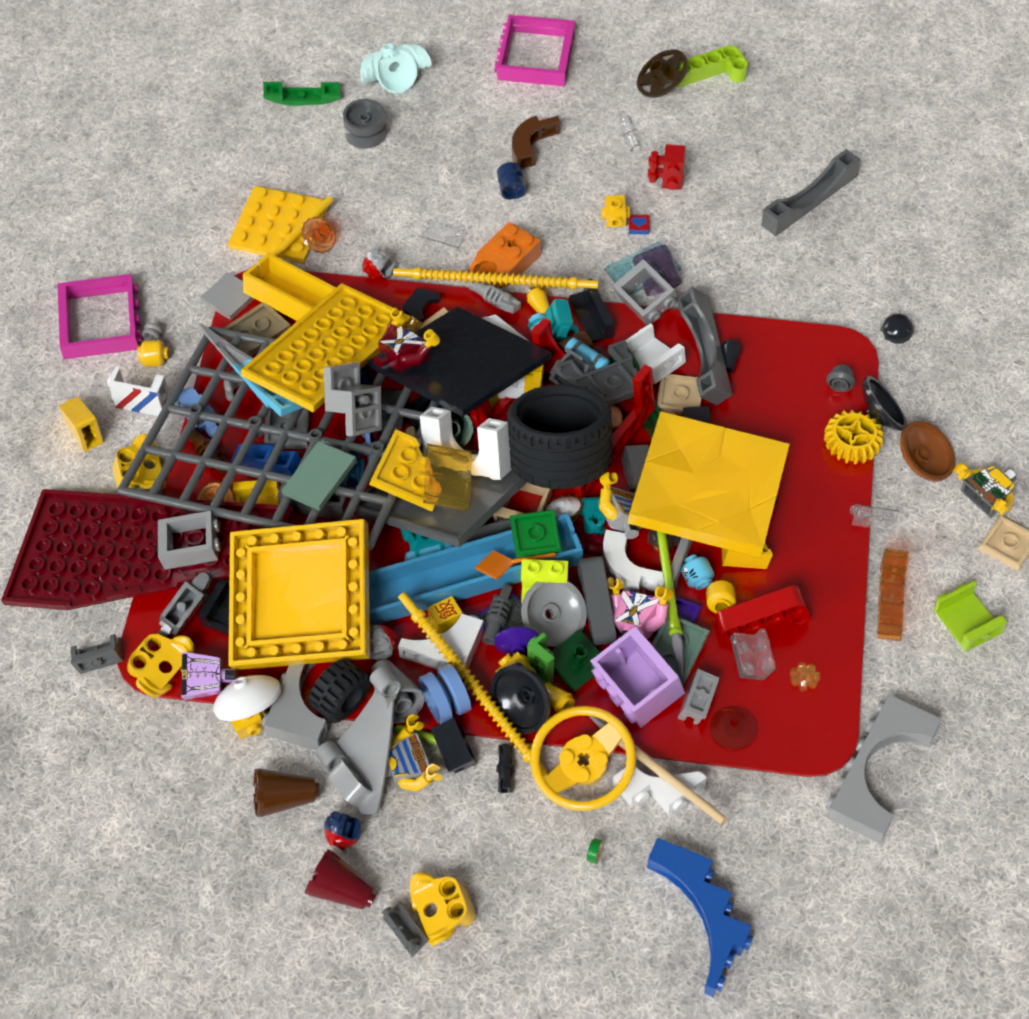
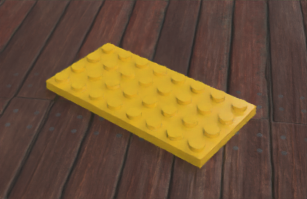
M341 283L241 369V376L314 412L325 402L324 367L348 362H360V369H362L368 363V360L379 353L378 342L383 337L389 323L392 324L393 322L390 316L393 308ZM405 314L406 321L398 324L397 327H408L411 324L412 317Z

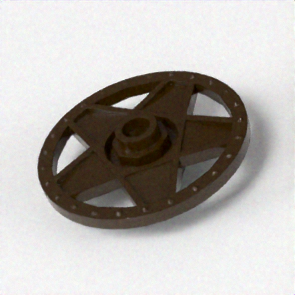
M676 49L665 50L653 56L642 67L638 75V90L642 95L649 98L660 97L672 91L680 84L687 73V57L682 51ZM674 55L666 61L662 58L664 56ZM683 61L682 71L680 72L677 70V67ZM666 83H672L667 88L663 89ZM651 85L650 92L645 91L642 86Z

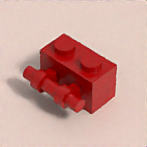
M666 144L665 155H659L657 151L651 152V156L648 158L650 168L647 172L651 183H655L658 178H663L662 188L682 190L685 146Z

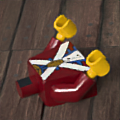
M393 308L390 312L393 322L392 324L389 323L383 337L378 342L379 354L374 356V362L378 367L388 364L397 371L412 366H419L421 363L429 360L428 353L431 351L430 347L438 345L440 338L432 329H428L424 333L425 340H423L405 327H397L398 324L406 321V315L402 310L399 314L398 309Z

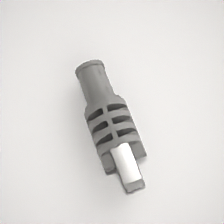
M476 281L470 282L469 289L480 294L484 301L498 307L500 310L513 314L521 308V302L493 284H482V281H479L478 284Z

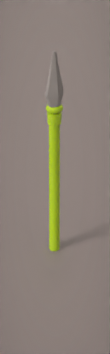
M657 531L665 589H671L673 592L672 599L667 601L669 604V635L672 637V649L680 676L683 677V640L681 637L683 631L678 619L666 533Z

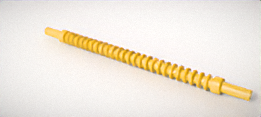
M421 267L393 269V276L414 277L415 280H421L422 278L427 280L429 278L432 281L435 278L436 281L447 279L449 282L452 279L453 282H456V280L462 282L464 280L465 283L476 281L478 284L479 281H482V284L494 282V285L499 282L500 285L511 283L512 286L516 283L517 286L523 284L524 287L526 284H529V287L540 285L543 288L546 285L547 288L549 286H552V288L558 286L559 289L563 286L564 289L570 287L571 290H577V288L598 289L599 281L580 280L577 277H570L568 279L567 276L565 279H562L561 276L559 278H556V276L550 278L548 275L545 278L544 275L532 277V274L521 276L520 273L515 276L514 273L512 275H509V273L503 275L502 272L498 275L497 272L486 274L485 271L481 274L479 271L477 273H474V271L468 273V270L465 272L459 270L457 272L455 269L453 272L450 269L439 271L438 268L436 271L433 268H430V270L424 268L422 270Z
M406 592L401 593L398 598L411 613V619L414 623H418V628H423L422 633H427L426 638H431L430 643H435L434 648H439L438 653H443L442 658L447 659V664L450 663L455 668L461 680H464L463 684L468 685L467 689L473 691L472 695L477 696V701H481L480 706L484 705V711H489L488 716H493L492 721H497V727L502 728L501 732H506L505 737H509V742L515 744L513 747L519 749V754H523L522 759L526 763H530L531 749L529 748L530 744L525 743L526 738L520 737L521 733L516 732L517 727L513 728V722H508L509 717H504L505 712H500V706L496 707L495 705L496 701H491L492 696L487 695L488 691L483 690L484 686L478 684L480 681L474 679L475 675L470 674L471 670L466 669V664H462L463 659H458L459 654H454L455 650L449 648V643H445L446 638H441L442 633H437L438 628H433L434 623H429L430 618L425 617L426 613L423 609H419ZM540 762L541 771L545 778L549 772Z

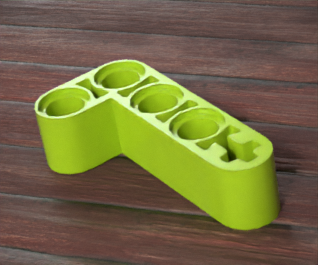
M733 45L724 46L688 58L687 73L677 87H683L725 72L732 81L743 82L747 77L748 62L740 50ZM683 61L677 67V70L680 72L682 71Z

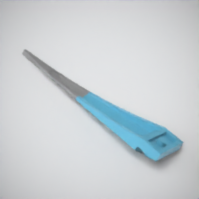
M200 323V330L241 376V369L254 358L237 349ZM241 376L265 406L272 408L280 417L304 408Z

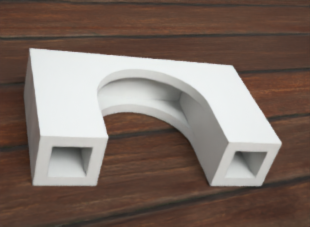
M430 407L420 415L423 456L426 457L430 465L438 468L452 469L456 472H467L474 476H485L492 480H501L512 470L510 466L508 422L488 418L478 426L479 453L471 454L463 450L454 439L451 410Z

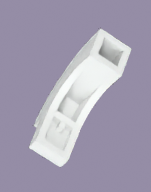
M606 530L603 541V563L608 576L614 579L615 584H617L616 578H621L624 581L622 589L634 593H639L640 587L649 591H655L658 586L664 587L663 572L638 567L627 558L628 538H626L625 533Z

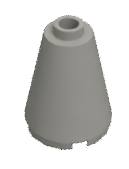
M377 661L370 670L371 674L380 667H387L401 684V688L394 700L393 724L405 722V718L411 714L417 715L425 702L422 690L391 661Z

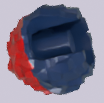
M333 811L324 822L325 837L329 845L343 851L357 843L362 833L361 821L356 817H350V815Z

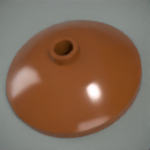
M914 421L903 429L900 436L901 452L905 462L914 473L932 482L943 481L953 473L952 470L955 467L953 448L947 437L937 427L928 422Z

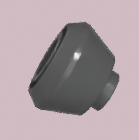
M844 364L835 366L827 375L826 382L835 391H849L855 386L853 370Z

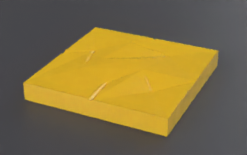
M660 411L630 509L628 524L761 558L789 444Z
M364 519L230 532L229 667L235 670L336 662L343 658L349 660L370 659L368 523Z

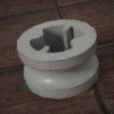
M147 323L141 336L144 340H159L162 329L156 324Z

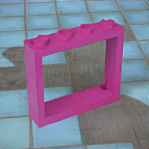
M509 14L507 24L503 23L504 35L500 37V46L502 47L498 48V61H495L494 73H497V80L565 87L575 35V21ZM513 32L564 37L558 70L506 65Z
M131 274L57 283L59 341L63 359L138 349V342H142L141 330H137V326H141L139 313L136 314V310H140L138 297L135 298V294H139L138 284L133 282ZM128 292L130 335L71 343L70 299Z

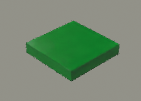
M555 510L510 516L516 558L561 553Z

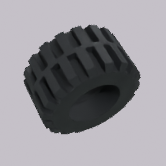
M339 659L326 668L318 677L310 693L309 703L332 723L341 722L349 717L365 699L371 684L370 676L349 659Z

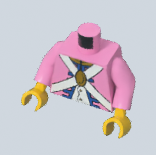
M609 577L607 585L609 589L613 590V594H610L613 620L618 631L621 633L620 637L636 626L646 639L650 638L653 632L662 627L666 622L669 605L667 601L673 597L672 590L658 586L655 590L656 597L624 590L621 594L619 590L624 587V581L621 578H616L617 584L614 586V579Z

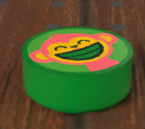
M592 839L587 852L588 862L598 864L604 848L603 840Z

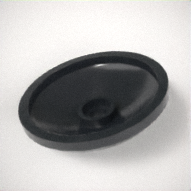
M867 376L864 378L862 389L863 399L867 406V414H870L871 419L876 418V420L888 428L903 431L907 426V421L895 399L874 377Z
M508 665L496 672L490 685L491 701H496L495 705L496 707L500 706V712H505L504 717H509L508 722H513L512 727H517L516 732L530 734L538 731L549 719L551 711L550 696L544 682L534 671L523 665Z

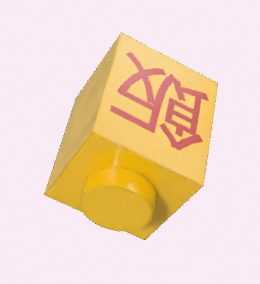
M450 596L427 607L428 617L426 618H430L429 623H434L433 628H438V634H443L454 626L463 613L454 598Z

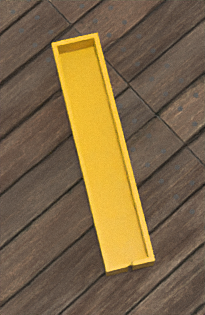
M270 253L261 258L257 265L254 264L243 273V293L270 305L273 309L296 321L336 289V287ZM411 326L406 327V329L413 333L418 331Z

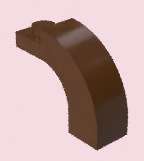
M537 116L525 120L517 127L512 137V160L514 163L519 164L522 169L535 166V151L532 145L540 139L560 134V119L558 116L540 121Z

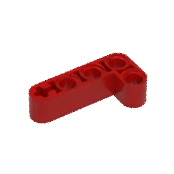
M789 586L726 608L715 614V621L722 639H732L789 619L793 626H801L811 620L805 598L798 586Z

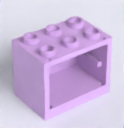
M636 626L591 660L594 668L591 672L596 677L595 680L603 690L606 689L611 700L617 707L620 706L629 722L631 724L636 722L640 728L685 694L678 675Z

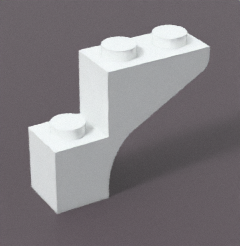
M636 766L631 782L621 794L632 807L636 803L642 804L646 801L650 793L667 814L673 810L676 812L680 811L688 800L661 777L649 776L641 772ZM625 768L613 776V787L619 783ZM702 772L674 775L699 796L705 791L707 777Z

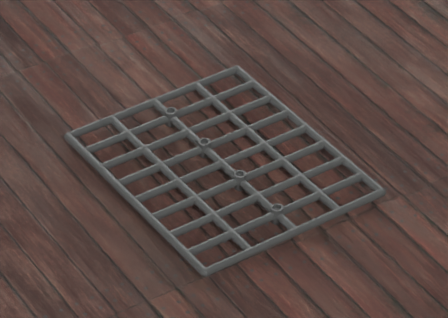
M208 327L220 337L233 339L231 345L237 349L241 341L262 345L257 355L276 340L233 330ZM204 334L119 484L117 493L199 513L211 511L213 516L266 528L296 526L295 524L281 522L292 500L286 496H283L272 519L250 515L267 480L286 484L292 477L272 472L288 439L310 442L299 466L319 441L331 447L339 448L348 454L350 451L372 455L356 490L338 486L333 493L351 498L341 521L352 520L361 500L383 505L369 535V550H372L397 496L388 493V496L365 492L386 450L385 447L400 416L420 420V415L424 413L404 408L412 390L404 386L395 406L381 403V412L391 414L379 441L372 443L371 446L354 443L357 436H347L345 441L325 437L324 434L335 412L326 411L318 428L312 429L309 433L293 430L304 408L292 412L284 428L263 424L271 409L267 408L264 403L257 416H253L249 420L234 418L233 416L249 386L239 374L225 372L229 362L224 356L216 370L196 366L210 342ZM378 373L372 385L381 386L386 376ZM191 374L211 377L198 404H192L189 408L174 405ZM220 380L241 384L225 415L204 411ZM431 400L428 409L430 407L438 408L439 404ZM169 413L190 417L172 450L152 446ZM204 421L220 423L203 456L181 452L196 425H200ZM421 424L415 435L419 445L422 443ZM228 426L248 429L249 432L232 463L211 459ZM264 433L280 436L263 470L242 465L256 437H261ZM147 454L167 458L149 492L128 488ZM177 460L197 464L179 499L159 494ZM206 467L228 471L210 506L189 501ZM237 473L258 478L241 512L219 508ZM312 508L304 525L315 524L321 511Z

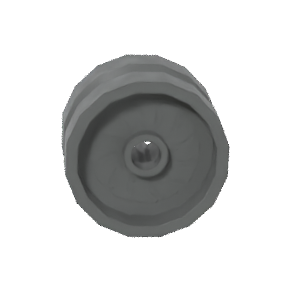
M358 99L345 107L343 122L345 138L349 144L357 148L366 149L378 146L385 140L387 135L385 109L380 103L371 99Z

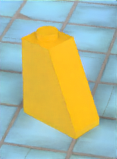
M78 396L58 405L64 421L84 452L104 443L95 416Z

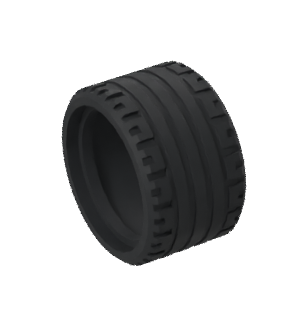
M574 385L542 386L522 394L508 408L510 466L513 472L526 482L549 489H570L591 483L602 476L610 467L612 461L611 408L607 401L597 393Z

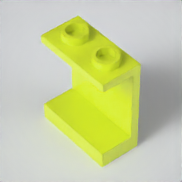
M522 559L521 603L530 587L537 582L567 583L568 561Z

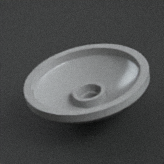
M537 582L530 587L524 596L521 615L526 628L535 630L539 635L544 632L547 635V646L557 647L579 629L581 632L583 631L587 618V609L582 594L570 582ZM546 610L550 612L549 618L545 614Z

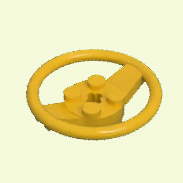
M591 706L567 708L550 717L537 732L530 753L531 771L542 793L557 805L577 811L598 809L616 800L631 782L636 766L634 741L626 726L608 711ZM581 715L597 717L608 722L607 725L591 737L581 735L568 741L559 755L560 764L544 778L540 767V751L545 737L554 726L565 719ZM623 740L626 749L625 771L619 783L609 793L590 801H575L559 795L576 785L593 786L600 782L607 774L609 756L620 741ZM583 756L589 757V765L585 766L582 764L580 766L579 759Z

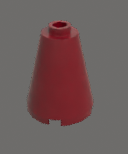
M329 849L325 851L314 870V875L309 880L304 892L311 897L361 910L365 906L370 908L377 895L373 893L374 886Z

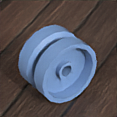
M450 663L438 668L437 677L429 672L418 678L425 702L439 724L452 719L453 712L460 716L471 710V703L466 688L459 674Z

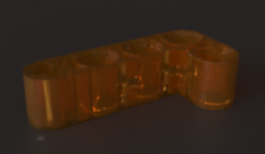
M885 548L880 566L881 576L879 577L880 596L878 597L877 639L901 640L904 582L909 552L906 550Z

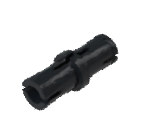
M502 744L498 746L499 761L496 766V772L499 776L498 792L508 793L509 789V792L512 793L513 773L515 772L513 746Z

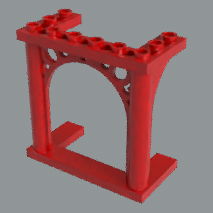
M543 318L533 327L531 335L534 344L552 352V359L544 363L545 377L546 375H551L549 372L555 365V362L561 360L565 353L553 338L551 321ZM645 364L632 379L634 397L615 404V406L630 413L612 434V461L655 410L652 367ZM551 381L548 384L543 383V386L556 384L553 381ZM506 396L505 398H500L493 409L490 408L488 400L470 412L475 445L479 446L477 427L488 418L507 422L508 408L516 398H508ZM598 478L586 485L575 487V495L583 498Z

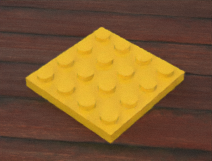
M254 186L230 237L228 248L260 255L271 254L324 199ZM328 208L316 220L323 222ZM302 233L278 258L305 264L311 246L306 242L304 234ZM315 233L311 236V242L315 236Z

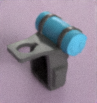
M575 337L567 342L565 346L566 354L563 358L555 362V365L572 359L583 374L610 364V360L605 358L603 354H599L584 344L582 340H578ZM554 365L549 372L551 374L549 379L556 385H572L554 372Z

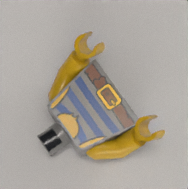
M606 472L600 476V482L604 487L601 489L600 499L598 500L599 509L604 514L609 527L625 532V536L628 539H634L643 528L628 524L635 493L611 487L610 485L617 482L618 476L616 473L609 475V472Z
M411 714L406 719L407 726H404L391 741L386 778L391 777L395 788L418 792L431 784L433 780L441 781L442 775L436 773L441 767L436 764H429L417 733L414 734V730L418 731L424 727L423 722L418 721L415 724L419 716Z

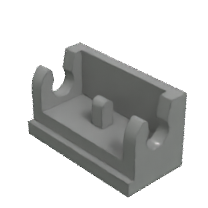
M697 669L690 680L677 719L684 721L687 717H692L694 725L699 724L702 719H705L719 677Z

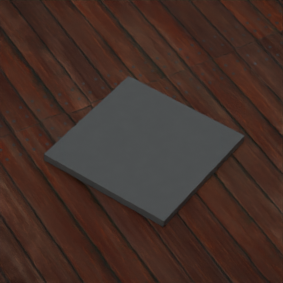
M421 443L419 449L423 455V445ZM461 447L463 450H465V451L468 452V453H471V454H478V453H479V451L472 450V449L465 448V447ZM430 465L433 471L432 475L442 489L433 511L431 512L397 497L385 524L461 547L527 482L518 477L513 472V469L501 480H492L485 476H474L471 473L456 472L452 469L438 468ZM371 486L369 489L365 491L378 495L388 496L387 492L380 490L374 486ZM361 500L354 514L376 521L383 505Z

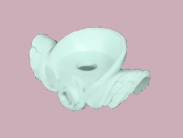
M387 43L383 45L380 52H374L368 58L363 59L360 69L361 82L363 85L378 80L381 86L388 92L394 94L403 93L414 84L418 69L431 67V59L426 50L421 46L402 44L397 47L392 43Z

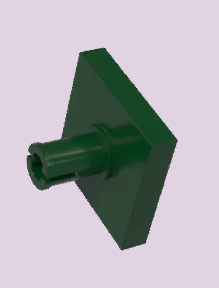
M580 629L551 651L555 657L554 672L574 694L595 678L591 672L594 669L591 660L600 654V651Z

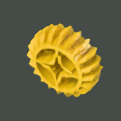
M853 409L848 414L843 410L841 415L836 414L834 419H830L827 427H825L824 442L826 443V449L831 450V456L837 455L838 461L843 458L846 464L849 461H853L856 465L859 460L864 464L867 459L872 460L874 455L879 453L883 445L884 434L881 431V425L877 424L876 418L870 419V414L862 415V411L854 413Z

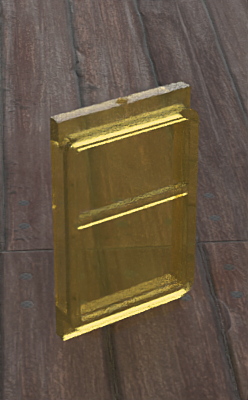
M427 443L423 503L468 511L472 454L470 451Z

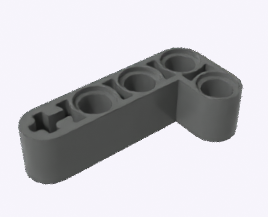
M602 556L578 559L577 574L579 584H582L592 644L597 646L614 643L616 641V631Z

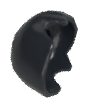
M896 313L885 318L880 331L883 332L885 340L894 344H903L912 337L914 327L912 321L906 315Z

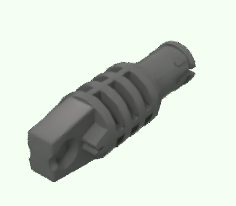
M506 584L503 585L500 595L494 594L486 616L487 627L482 641L488 645H495V636L506 625L513 604V600L509 599L512 587Z

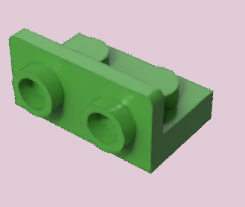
M543 632L538 637L535 636L529 641L527 645V658L530 661L531 667L545 684L554 681L555 657L547 648V635Z

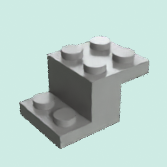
M360 362L325 366V411L345 413L346 436H357L382 430L381 386L360 384Z

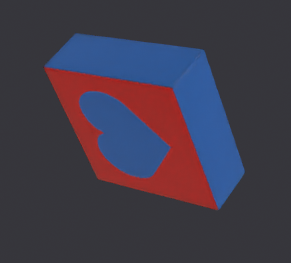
M630 215L629 234L649 235V215Z

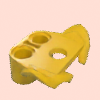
M140 434L134 439L131 446L117 451L113 463V474L117 488L148 434ZM147 454L128 488L136 489V486L140 485L141 489H151L161 471L160 462L163 461L162 457ZM145 461H150L155 465V467L152 469H148L143 465V463ZM165 481V483L163 484V486H162L161 489H163V488L166 487V481Z
M151 634L144 639L130 656L127 664L128 673L133 677H137L136 686L152 698L160 697L172 689L173 686L168 682L180 668L182 672V652L194 653L193 642L186 636H177L169 639L159 634ZM150 643H155V644H157L158 647H159V650H157V651H152V650H150V649L148 648V644H150ZM133 661H142L144 663V667H135L133 665ZM164 661L169 662L172 665V671L162 673L159 670V664Z
M421 872L411 877L410 896L412 909L414 912L418 911L423 924L421 929L429 939L428 944L435 946L452 937L457 925L467 927L474 922L476 913L467 888L453 877L435 879L432 875ZM456 886L455 892L449 895L450 890ZM429 904H436V914L432 917H427L425 914L426 907ZM464 908V913L458 917V912Z

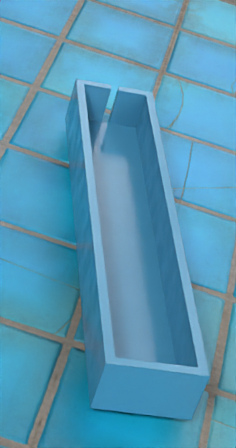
M568 513L556 516L561 553L556 554V557L539 560L568 561V568L577 566L578 559H583V550L577 534H575ZM512 530L463 544L461 547L454 546L370 571V625L383 624L411 615L398 598L403 592L407 593L419 609L426 611L428 610L427 607L450 596L455 601L500 589L504 584L510 586L522 582V562L515 563L498 580L475 569L493 550L510 559H516Z

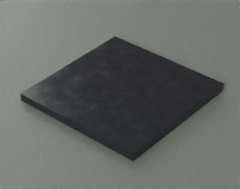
M457 306L414 332V334L425 340L424 333L428 329H432L440 338L438 345L430 347L431 351L428 353V361L421 363L419 366H412L397 371L388 364L378 367L373 357L368 360V367L463 417L552 359V352Z

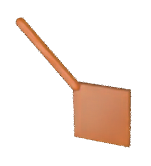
M493 550L475 569L498 580L515 563L522 562V559L539 560L556 557V553L510 559Z

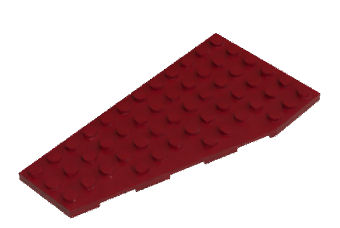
M42 489L1 601L7 606L72 610L180 588L185 581L192 582L198 576L197 574L201 572L211 573L213 581L230 578V532L265 529L266 527L214 516L220 523V532H217V537L221 543V551H218V560L164 569L158 558V520L199 512L119 494ZM189 499L191 502L209 506L212 502L210 500ZM222 501L219 508L241 512L245 503ZM255 504L250 515L272 519L279 505ZM288 506L281 522H291L294 512L292 506ZM206 528L173 534V550L206 544Z

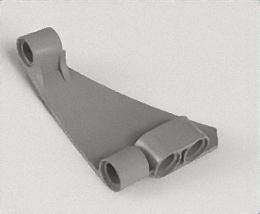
M380 667L371 674L370 682L375 687L374 694L352 725L336 743L332 741L324 742L315 752L318 759L329 771L327 776L337 790L351 805L357 807L364 816L379 813L391 746L394 700L401 688V684L387 667Z

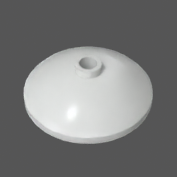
M267 675L239 677L218 695L213 705L214 714L218 719L224 721L241 720L265 710L277 700L281 694V685L276 678Z

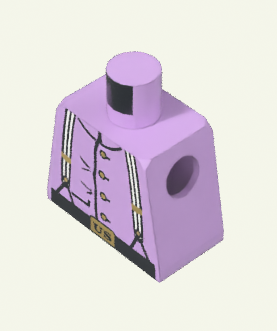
M182 652L181 697L184 700L220 694L222 692V683H232L235 680V669H222L221 658Z

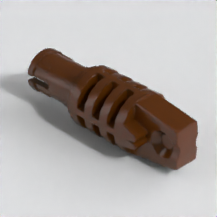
M197 427L193 429L189 440L195 446L197 455L203 456L211 440L205 438ZM216 448L211 459L224 461L226 458ZM216 469L221 474V476L225 475L228 472L225 470Z

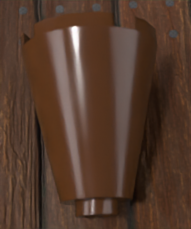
M262 768L254 769L253 786H255V793L253 794L255 815L257 817H264L315 802V797L320 795L319 782H315L312 777Z

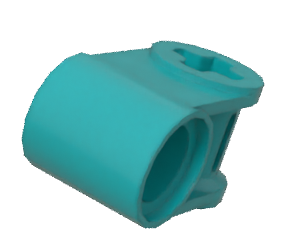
M600 497L581 498V515L583 517L585 533L603 536L605 516L599 509L598 500Z

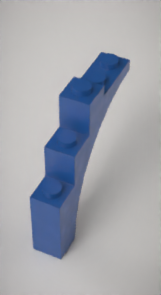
M657 838L649 855L647 868L664 876L677 886L692 902L701 917L708 936L710 949V969L704 994L714 997L716 990L721 992L726 977L722 975L725 967L731 968L735 954L741 956L744 949L749 950L754 937L750 935L751 925L729 917L734 905L733 902H730L732 892L710 884L715 870L711 869L712 859Z

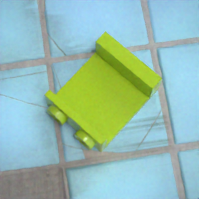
M975 580L969 584L963 583L959 585L955 591L949 594L943 593L936 599L933 610L965 652L1002 634L1007 625V621L1002 615L994 619L974 594L977 586Z

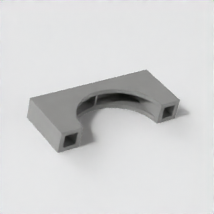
M317 663L289 665L287 672L282 674L280 678L281 694L271 704L272 707L269 713H265L262 721L266 736L317 750L324 742L328 732L326 720L313 714L302 700L304 681L310 670Z

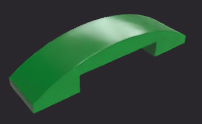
M263 82V98L288 106L327 104L340 99V82H321V88L283 87L282 82Z

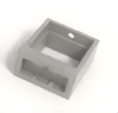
M644 259L612 285L616 295L646 325L658 320L660 315L667 309L672 308L677 301L675 290ZM648 277H651L665 292L643 310L628 294Z
M211 511L158 520V558L164 569L218 560V551H221V543L217 537V532H220V523L218 519L214 518ZM206 528V544L173 550L174 533Z

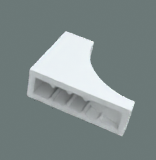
M461 614L454 626L443 633L441 637L442 639L446 638L445 643H449V648L455 650L454 654H459L458 659H463L462 664L467 665V670L484 633L483 620L474 615ZM401 638L398 645L401 658L436 669L447 665V659L442 658L443 653H438L439 648H434L435 643H430L431 639L408 640Z

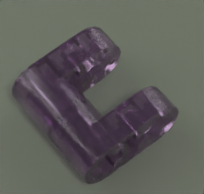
M667 245L657 246L633 258L634 267L643 259L652 268L657 267L660 276L672 288L681 284L682 279ZM652 278L642 284L645 295L648 297L665 292Z

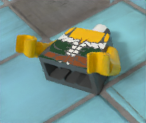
M958 463L952 470L953 473L959 474V480L964 479L961 492L990 519L997 512H1000L999 515L1003 516L1004 513L1012 510L1015 499L1013 494L1015 485L1013 482L1017 479L1014 471L1008 469L1001 473L994 466L987 469H969L964 463Z

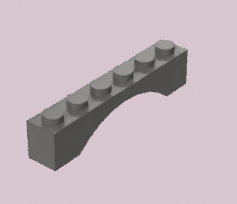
M845 149L834 157L824 171L805 189L789 198L776 199L763 209L761 225L774 236H777L856 178L859 173L861 159L848 149Z
M691 287L678 296L677 301L680 314L690 328L699 350L701 369L696 379L699 395L701 398L717 406L733 394L709 296Z

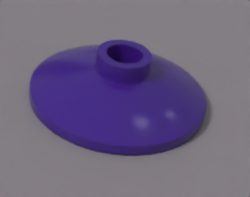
M511 627L499 632L495 636L494 644L502 653L513 655L519 652L524 655L527 654L529 641L535 636L538 637L539 633L526 627Z

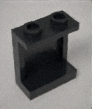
M220 579L198 612V616L202 626L229 636V583L226 579Z

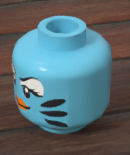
M695 554L684 560L685 564L681 567V573L689 587L700 590L712 583L714 571L706 557H697Z

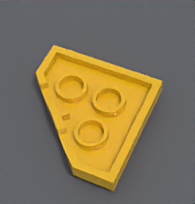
M395 429L369 485L432 512L442 489L439 483H436L432 475L433 471L426 457H423L419 449L420 445L417 439Z

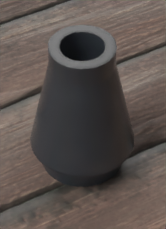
M726 340L721 349L727 373H733L742 349L739 342Z

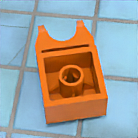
M508 222L477 252L474 261L469 267V273L471 271H474V273L479 271L482 274L485 271L492 274L497 272L498 275L501 272L503 275H506V273H509V275L514 273L515 276L519 273L522 275L541 256V240L515 224ZM497 282L495 286L502 288L507 285H505V283L500 285L499 282Z

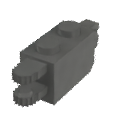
M201 572L197 574L198 576L192 582H184L159 618L161 620L159 624L163 626L158 632L159 635L169 638L172 634L177 636L179 632L184 631L209 596L206 591L213 581L211 573Z

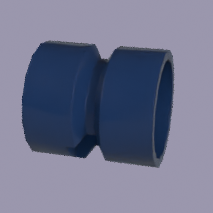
M508 162L498 167L497 178L502 197L507 200L521 198L526 192L521 166L514 162Z

